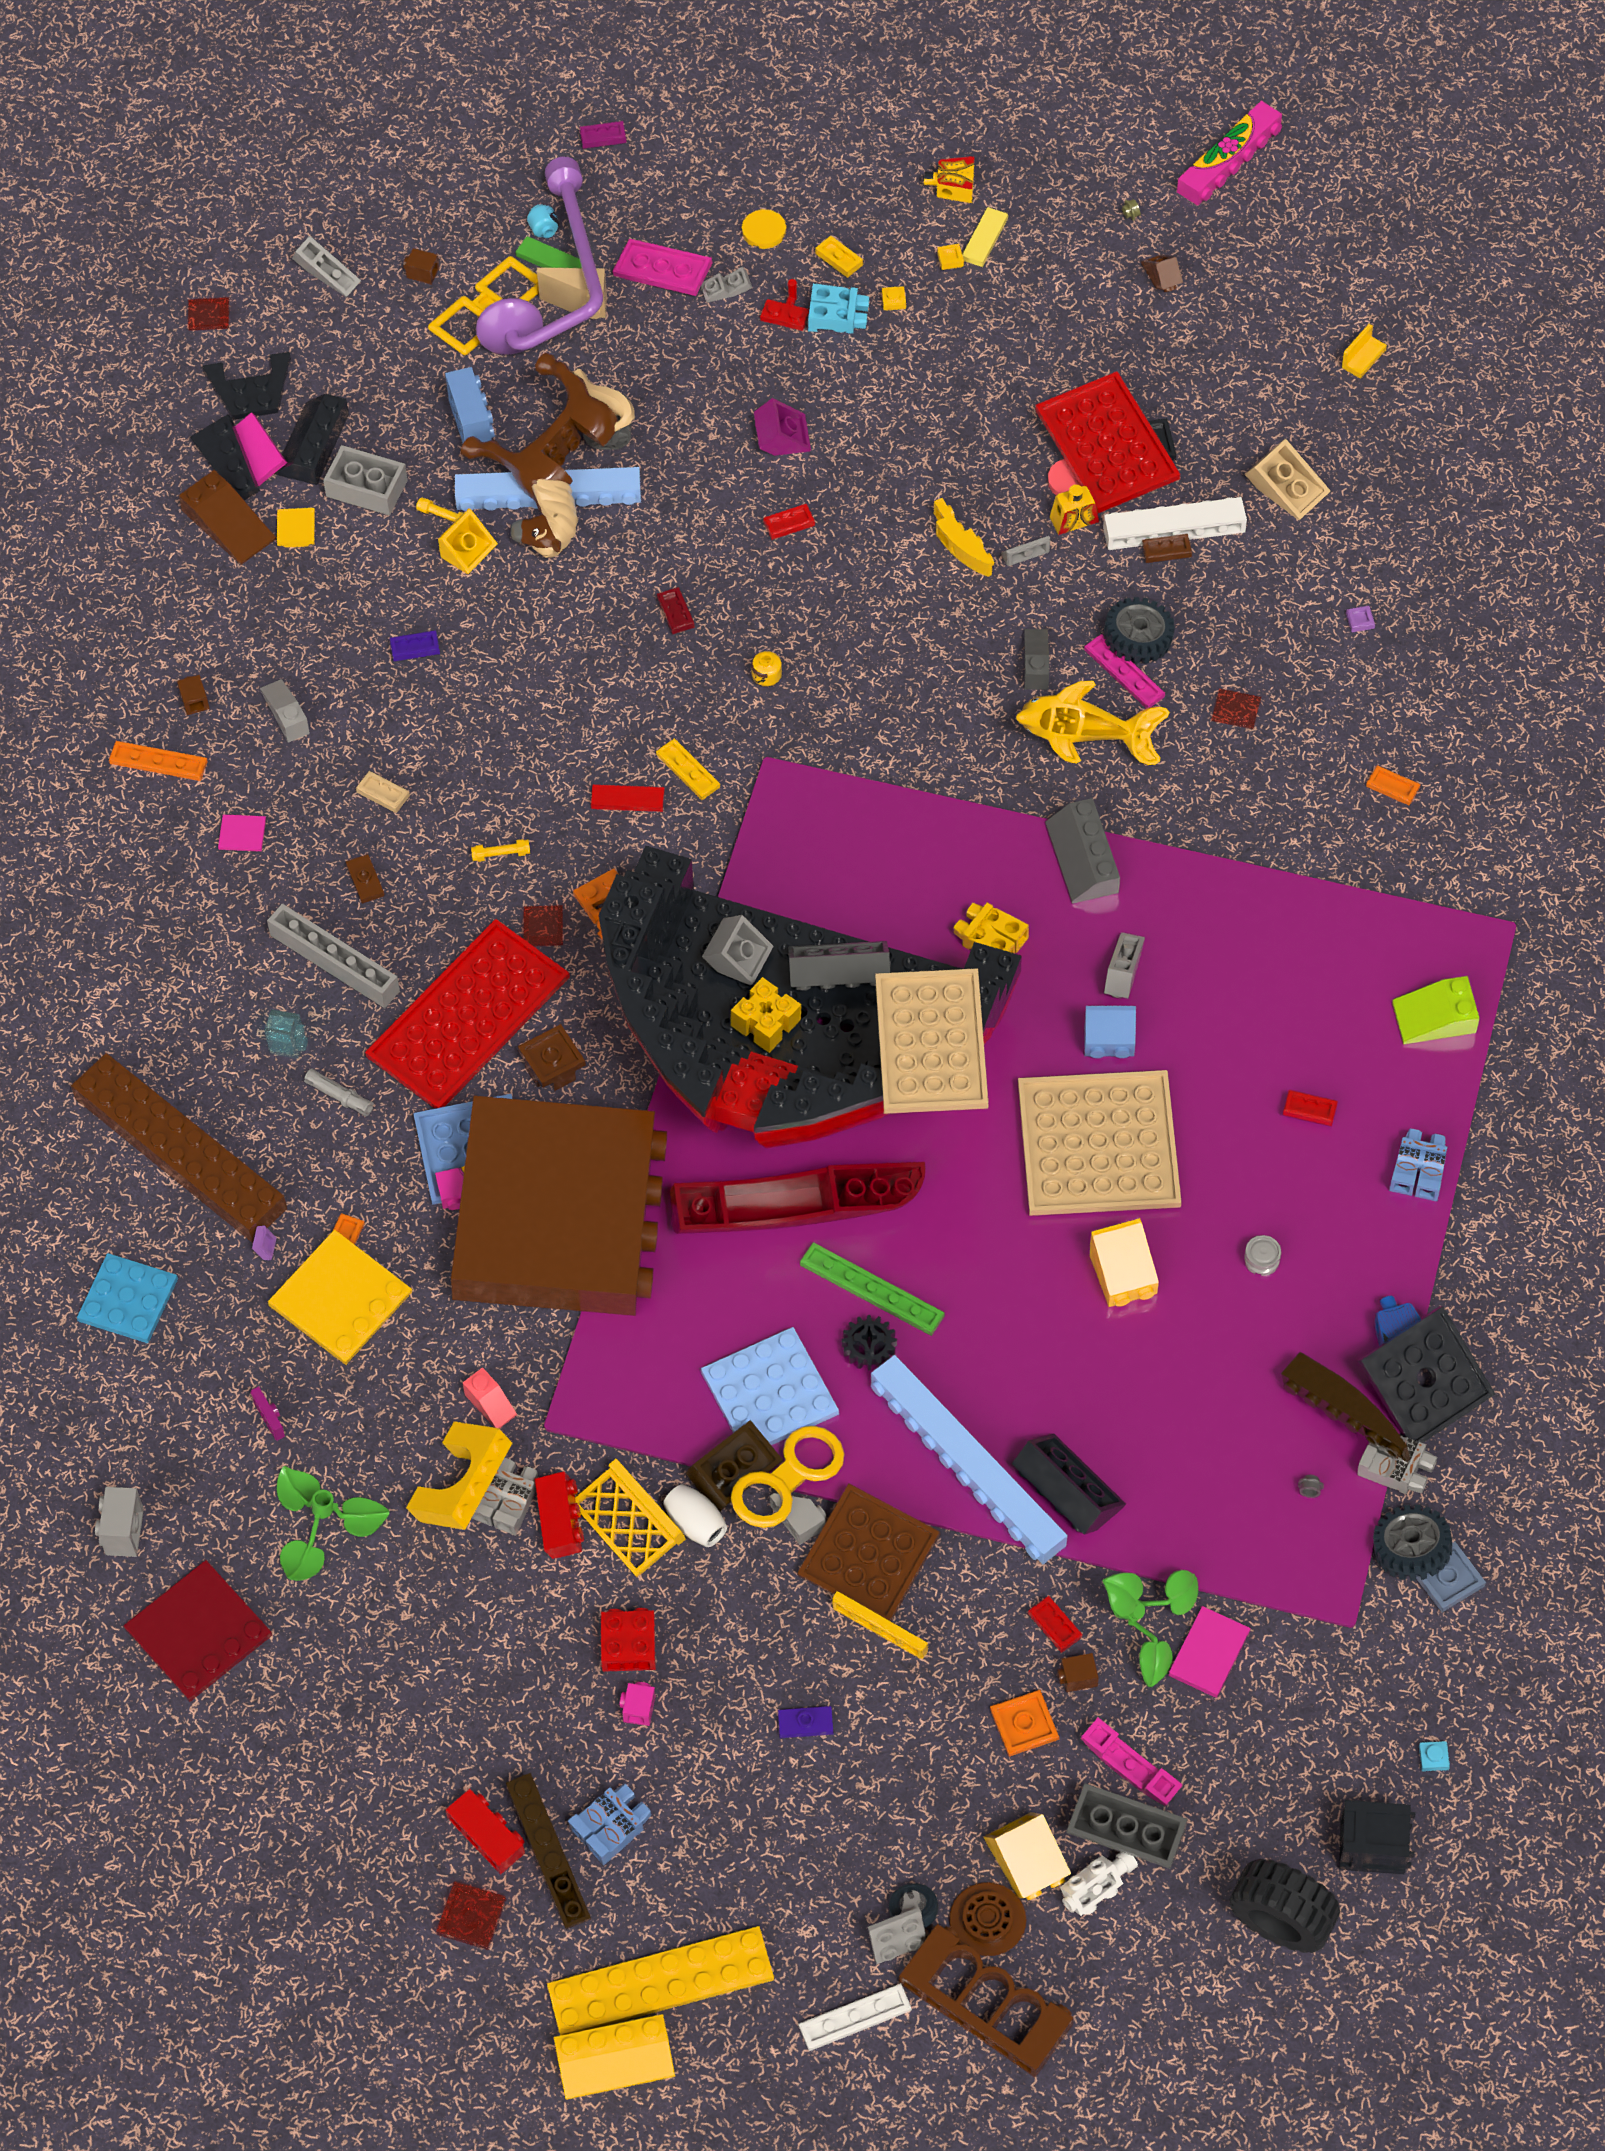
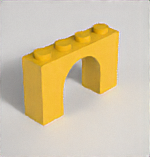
M453 1422L442 1443L455 1457L471 1460L467 1473L459 1482L446 1489L438 1490L418 1486L406 1509L422 1523L465 1530L510 1449L512 1442L499 1428Z

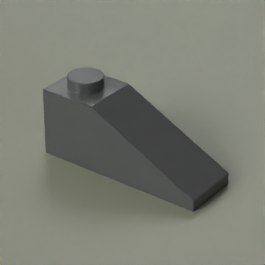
M1024 629L1025 689L1048 690V629Z

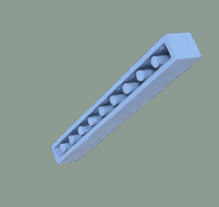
M896 1355L892 1356L871 1373L872 1390L879 1397L883 1396L888 1401L890 1409L905 1419L907 1427L922 1437L924 1445L939 1455L941 1463L946 1468L951 1467L956 1473L958 1481L963 1486H969L976 1500L980 1504L988 1506L993 1518L998 1523L1003 1522L1007 1526L1011 1537L1017 1542L1020 1540L1026 1546L1025 1549L1032 1559H1038L1042 1564H1045L1067 1546V1534Z

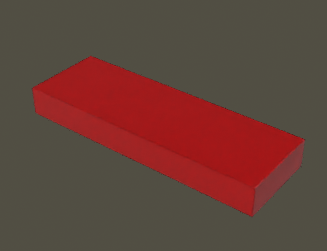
M593 785L591 809L663 812L665 790L664 787Z

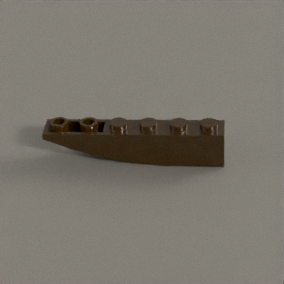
M1299 1352L1281 1373L1284 1388L1291 1395H1299L1304 1398L1309 1406L1313 1408L1318 1407L1330 1419L1334 1421L1338 1419L1344 1423L1351 1432H1359L1364 1435L1368 1442L1374 1446L1380 1445L1385 1448L1393 1458H1401L1406 1462L1410 1460L1406 1443L1390 1421L1361 1391L1340 1375L1302 1352Z
M529 1773L506 1782L509 1798L565 1929L567 1930L591 1920L532 1774Z

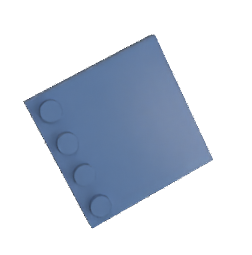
M507 1094V1095L497 1096V1098H508V1099H512V1095H511V1094ZM473 1101L413 1113L432 1205L442 1203L435 1173L465 1166Z

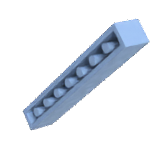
M639 467L565 470L573 480L570 487L575 505L581 507L588 506L589 504L608 506L613 503L631 505L641 502ZM512 472L455 475L457 510L466 511L469 508L471 510L518 509L520 507L538 508L536 502L525 494L518 485Z

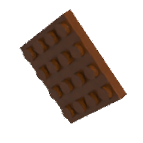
M848 1483L797 1575L832 1595H835L838 1591L891 1622L941 1533Z

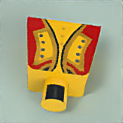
M974 157L939 160L938 172H925L924 185L937 186L938 198L972 203Z
M1072 485L1069 491L1056 495L1050 519L1058 535L1099 522L1096 504L1087 486Z

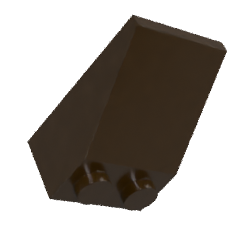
M749 1420L695 1462L685 1474L698 1490L721 1512L732 1503V1489L739 1478L751 1472L762 1471L769 1473L783 1459L754 1423ZM752 1484V1485L746 1487L745 1490L743 1491V1493L746 1492V1491H747L750 1487H752L754 1484Z

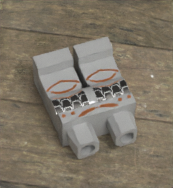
M1401 1436L1408 1447L1410 1460L1406 1462L1401 1458H1393L1385 1448L1380 1445L1374 1446L1369 1442L1358 1466V1476L1399 1490L1403 1494H1407L1408 1490L1423 1493L1428 1478L1418 1474L1417 1471L1421 1468L1432 1473L1437 1462L1436 1456L1425 1451V1444L1417 1443L1410 1438Z
M504 1458L472 1519L492 1526L494 1523L495 1528L516 1536L536 1493L535 1479L538 1473L536 1469L525 1466L520 1476L513 1474L516 1467L515 1462Z

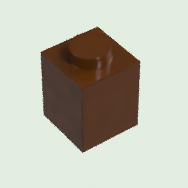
M413 248L410 255L405 257L403 263L406 277L432 285L440 269L438 255Z
M200 674L188 676L177 681L187 715L210 709Z
M1093 1653L1061 1659V1668L1057 1669L1059 1684L1065 1685L1066 1693L1098 1687L1099 1677Z

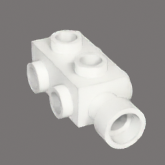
M1120 1852L1112 1862L1104 1856H1100L1092 1861L1089 1866L1071 1877L1069 1881L1060 1887L1065 1897L1063 1903L1070 1912L1073 1913L1075 1911L1081 1916L1093 1913L1097 1908V1903L1104 1898H1112L1117 1894V1888L1123 1884L1120 1876L1125 1872L1130 1873L1138 1867L1135 1858Z

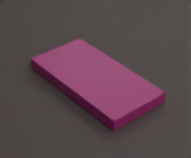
M629 238L613 270V276L696 296L712 265V258Z

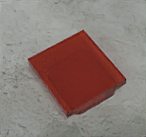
M229 297L188 299L189 331L229 329Z
M1219 689L1212 721L1254 729L1261 697Z
M563 905L525 906L524 940L532 946L563 945Z

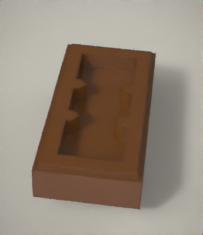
M1188 534L1142 540L1146 563L1192 557Z
M368 854L346 861L347 869L362 904L385 896Z

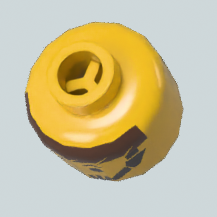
M770 651L756 654L751 662L753 680L761 686L776 684L782 676L780 657Z

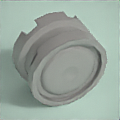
M1261 1235L1252 1238L1246 1246L1245 1266L1253 1274H1262L1261 1276L1274 1273L1280 1262V1245L1270 1236Z

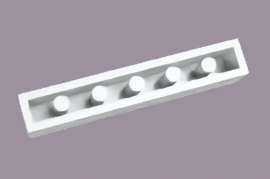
M1239 497L1192 504L1184 503L1169 507L1161 506L1146 510L1137 509L1123 513L1114 512L1104 515L1103 529L1108 550L1142 546V540L1181 534H1188L1189 540L1244 533L1247 519L1242 498Z

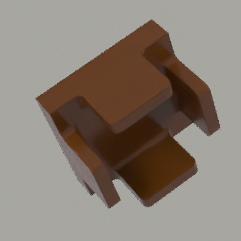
M561 1024L518 1046V1051L525 1061V1069L537 1087L542 1086L544 1088L552 1084V1088L556 1091L575 1081L576 1070L586 1066L585 1059Z

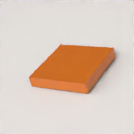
M1040 1690L990 1706V1711L1009 1757L1059 1740V1735Z

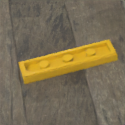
M837 1591L832 1598L834 1610L920 1659L925 1657L928 1652L927 1642Z

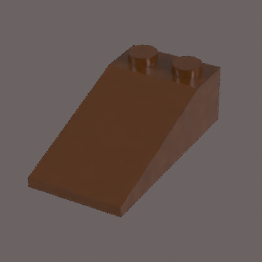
M215 470L178 495L182 511L240 565L276 540L274 534L248 504Z

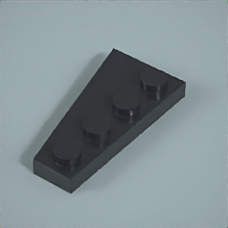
M228 414L190 436L214 470L234 488L243 500L260 491L234 422Z

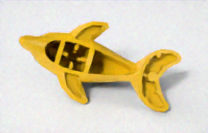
M1079 681L1065 687L1057 695L1038 696L1029 700L1023 706L1022 711L1016 715V720L1023 724L1026 730L1047 739L1053 751L1065 761L1071 763L1081 761L1072 742L1122 739L1131 754L1139 762L1155 765L1160 762V756L1153 748L1150 735L1156 726L1168 717L1170 712L1164 707H1148L1127 721H1123L1081 700L1095 686L1094 681Z

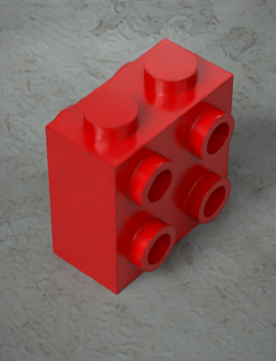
M637 1608L634 1611L610 1609L607 1612H601V1663L603 1672L656 1670L654 1610L649 1611L646 1608Z

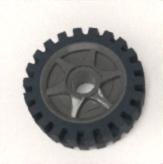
M1130 597L1125 598L1124 602L1120 600L1111 607L1107 614L1103 630V637L1106 639L1105 643L1107 646H1110L1109 650L1112 653L1117 651L1116 656L1119 658L1124 655L1125 661L1130 662L1131 658L1134 659V663H1140L1141 659L1143 663H1149L1150 659L1153 662L1157 661L1158 657L1162 658L1165 652L1169 651L1173 640L1175 625L1173 618H1170V612H1165L1163 605L1157 607L1158 602L1154 600L1151 604L1148 603V598H1143V601H1140L1139 597H1134L1133 601H1131Z
M1404 1505V1511H1401L1399 1507L1394 1508V1514L1387 1512L1385 1519L1380 1518L1378 1526H1375L1373 1545L1377 1562L1385 1572L1389 1571L1393 1577L1399 1574V1579L1406 1580V1577L1410 1576V1581H1416V1576L1420 1575L1421 1580L1427 1579V1573L1431 1576L1436 1575L1437 1569L1442 1571L1445 1568V1563L1448 1564L1450 1561V1555L1452 1556L1450 1526L1447 1524L1444 1516L1440 1517V1513L1436 1510L1432 1513L1430 1507L1425 1506L1424 1510H1421V1505H1415L1414 1509H1410V1505Z

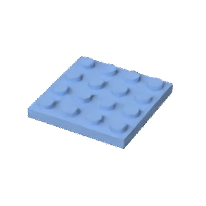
M794 1327L701 1368V1374L733 1433L751 1420L767 1441L773 1445L788 1438L793 1431L800 1427L815 1426L839 1415V1409Z

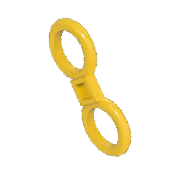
M817 1426L800 1427L793 1431L786 1439L783 1450L785 1462L772 1473L762 1471L751 1472L739 1478L732 1489L731 1501L733 1509L740 1519L756 1527H774L785 1521L790 1514L793 1503L791 1493L805 1479L823 1481L836 1475L843 1466L844 1451L841 1442L833 1433ZM813 1437L821 1439L832 1449L833 1461L824 1469L815 1470L807 1468L796 1458L794 1452L795 1445L804 1438ZM752 1484H767L780 1495L782 1501L781 1508L772 1515H756L744 1505L742 1499L743 1491Z

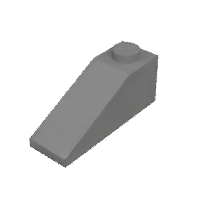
M311 236L304 241L292 257L303 269L345 297L361 282L356 275Z
M282 679L260 688L288 743L310 734L305 714Z
M1121 932L1108 968L1105 994H1110L1116 998H1129L1145 937Z

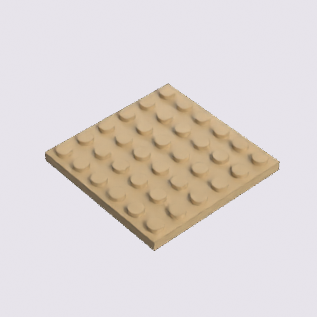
M1167 1070L1018 1078L1029 1216L1181 1207Z

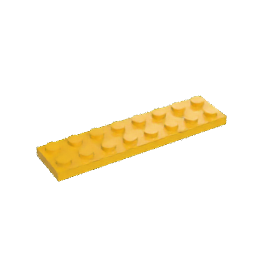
M760 1926L554 1981L547 1983L561 2036L611 2025L773 1981L774 1976Z

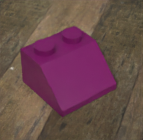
M774 398L754 411L760 449L774 456L811 451L804 413Z

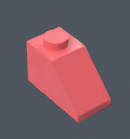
M483 1367L463 1382L465 1396L494 1428L500 1429L517 1416L500 1386Z

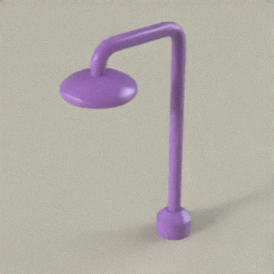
M558 157L552 160L546 166L545 177L549 190L553 194L563 197L590 299L581 308L544 327L540 311L526 300L508 298L492 303L480 314L476 325V334L480 343L492 353L501 355L515 354L533 348L586 321L596 314L603 303L602 288L575 195L582 186V174L578 163L570 157Z

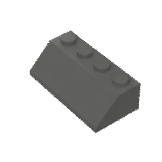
M1093 798L1069 803L1048 819L1045 825L1072 904L1119 893L1120 876Z
M887 941L788 947L791 987H796L797 990H808L811 986L820 985L823 989H830L836 987L835 985L845 984L846 987H858L860 983H870V985L876 986L875 974L890 973Z
M1084 1783L1067 1833L1171 1869L1183 1840L1188 1819Z

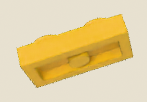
M829 236L815 248L816 255L847 278L863 266L862 258L832 236Z

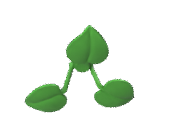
M283 1466L277 1480V1496L280 1503L291 1511H298L304 1505L307 1507L312 1506V1512L315 1515L308 1545L303 1541L296 1540L287 1543L281 1551L280 1563L286 1577L290 1580L301 1581L315 1576L321 1570L325 1560L324 1552L319 1548L312 1547L320 1518H327L335 1511L339 1518L345 1519L344 1528L347 1532L354 1536L364 1537L377 1531L388 1518L390 1511L375 1501L356 1497L348 1499L343 1503L342 1513L338 1508V1504L333 1503V1495L327 1490H320V1484L316 1478L308 1473Z
M1177 1570L1169 1576L1165 1586L1168 1599L1159 1601L1138 1600L1143 1593V1584L1136 1574L1117 1573L1102 1580L1115 1616L1128 1620V1625L1134 1626L1152 1641L1145 1642L1142 1645L1139 1659L1142 1676L1147 1687H1153L1168 1673L1172 1665V1650L1167 1642H1158L1157 1637L1138 1624L1137 1620L1144 1616V1606L1170 1604L1172 1612L1176 1615L1185 1614L1192 1609L1198 1596V1581L1195 1574L1186 1570Z

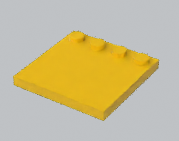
M334 1229L268 1301V1306L347 1365L412 1293V1288Z

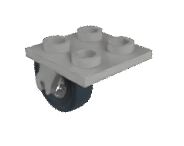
M912 1883L898 1888L892 1894L889 1901L891 1918L868 1927L876 1964L890 1961L907 1952L918 1950L926 1940L924 1928L936 1919L939 1908L937 1897L928 1886Z

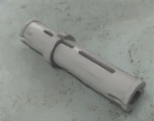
M310 1069L306 1073L304 1080L306 1084L338 1100L343 1107H350L365 1117L371 1113L374 1103L358 1095L356 1090L345 1088L314 1069Z

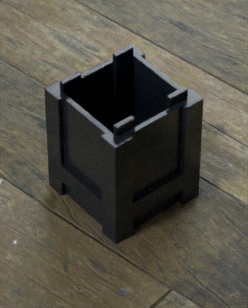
M1345 1800L1340 1818L1339 1870L1404 1875L1405 1869L1411 1868V1862H1408L1409 1858H1414L1415 1851H1410V1830L1412 1829L1410 1818L1415 1819L1416 1812H1411V1805Z

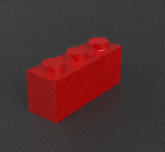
M565 1471L536 1478L535 1484L544 1551L552 1559L582 1552L581 1542H584V1534L578 1523V1518H581V1511L578 1503L575 1501V1494L578 1493L575 1480L571 1479Z
M469 1789L445 1809L447 1819L501 1875L525 1854L523 1846L525 1842L515 1830L511 1832L505 1826L507 1822L497 1811L493 1813L488 1808L489 1803L480 1793L475 1795Z

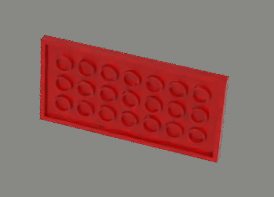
M495 919L367 1049L365 1055L434 1109L445 1107L570 978V974L503 923Z

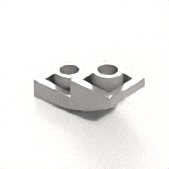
M741 267L725 277L718 273L704 281L701 287L706 301L712 302L739 295L751 289L752 285L747 271Z

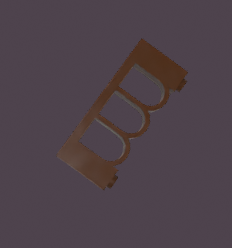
M937 1924L899 1975V1984L1035 2078L1073 2026L1074 2017L1071 2016L1072 2013L1068 2008L1061 2004L1055 2005L1052 2002L1046 2008L1043 1997L1031 1989L1020 1988L1014 1991L1013 1979L1006 1970L990 1966L983 1968L980 1954L972 1947L960 1945L958 1934L948 1926L943 1928ZM965 1958L974 1964L976 1973L958 1999L954 2001L932 1984L951 1960ZM987 1980H997L1007 1988L1008 1995L989 2022L986 2023L964 2008V2006L979 1985ZM1029 2002L1038 2009L1040 2017L1022 2043L1018 2045L996 2030V2027L1014 2004Z

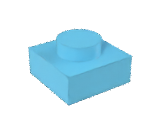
M1447 1741L1423 1742L1419 1744L1422 1771L1449 1770Z

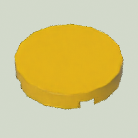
M772 210L754 211L743 220V238L751 246H759L761 249L773 248L780 244L786 235L785 220L780 214Z

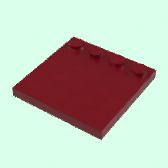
M207 1560L123 1625L128 1634L189 1702L273 1636L268 1627Z

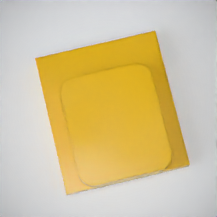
M314 508L277 509V546L306 547L310 544H315Z

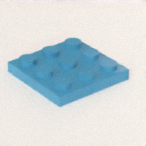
M107 1253L77 1316V1320L97 1328L149 1343L176 1285L178 1276Z

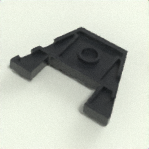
M290 352L270 355L272 374L226 381L223 362L202 365L205 376L209 379L213 389L219 395L220 400L233 420L246 418L250 413H253L255 416L274 414L279 412L284 391L283 387L291 361Z

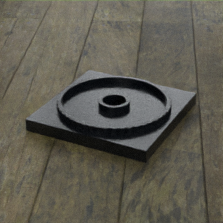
M1439 1306L1358 1360L1402 1436L1410 1438L1417 1443H1424L1495 1395L1444 1306ZM1422 1368L1428 1369L1432 1375V1381L1427 1387H1422L1417 1380V1374Z

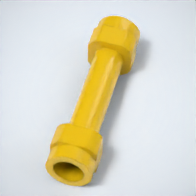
M423 497L418 500L416 506L418 511L426 514L432 513L453 522L463 514L462 512L455 513L437 506L433 501Z
M519 839L516 840L517 843L486 848H483V844L471 847L473 861L480 862L485 861V857L518 853V856H525L530 854L529 840Z

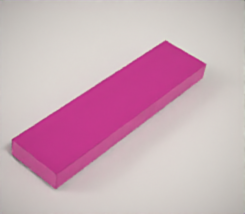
M1103 634L1084 646V650L1145 708L1152 707L1165 697V692L1131 660L1130 662L1125 661L1124 655L1119 658L1116 656L1117 651L1112 653L1109 650L1110 646L1106 645V639H1104Z

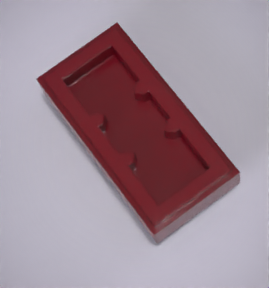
M679 587L657 594V600L672 634L695 628L694 621Z

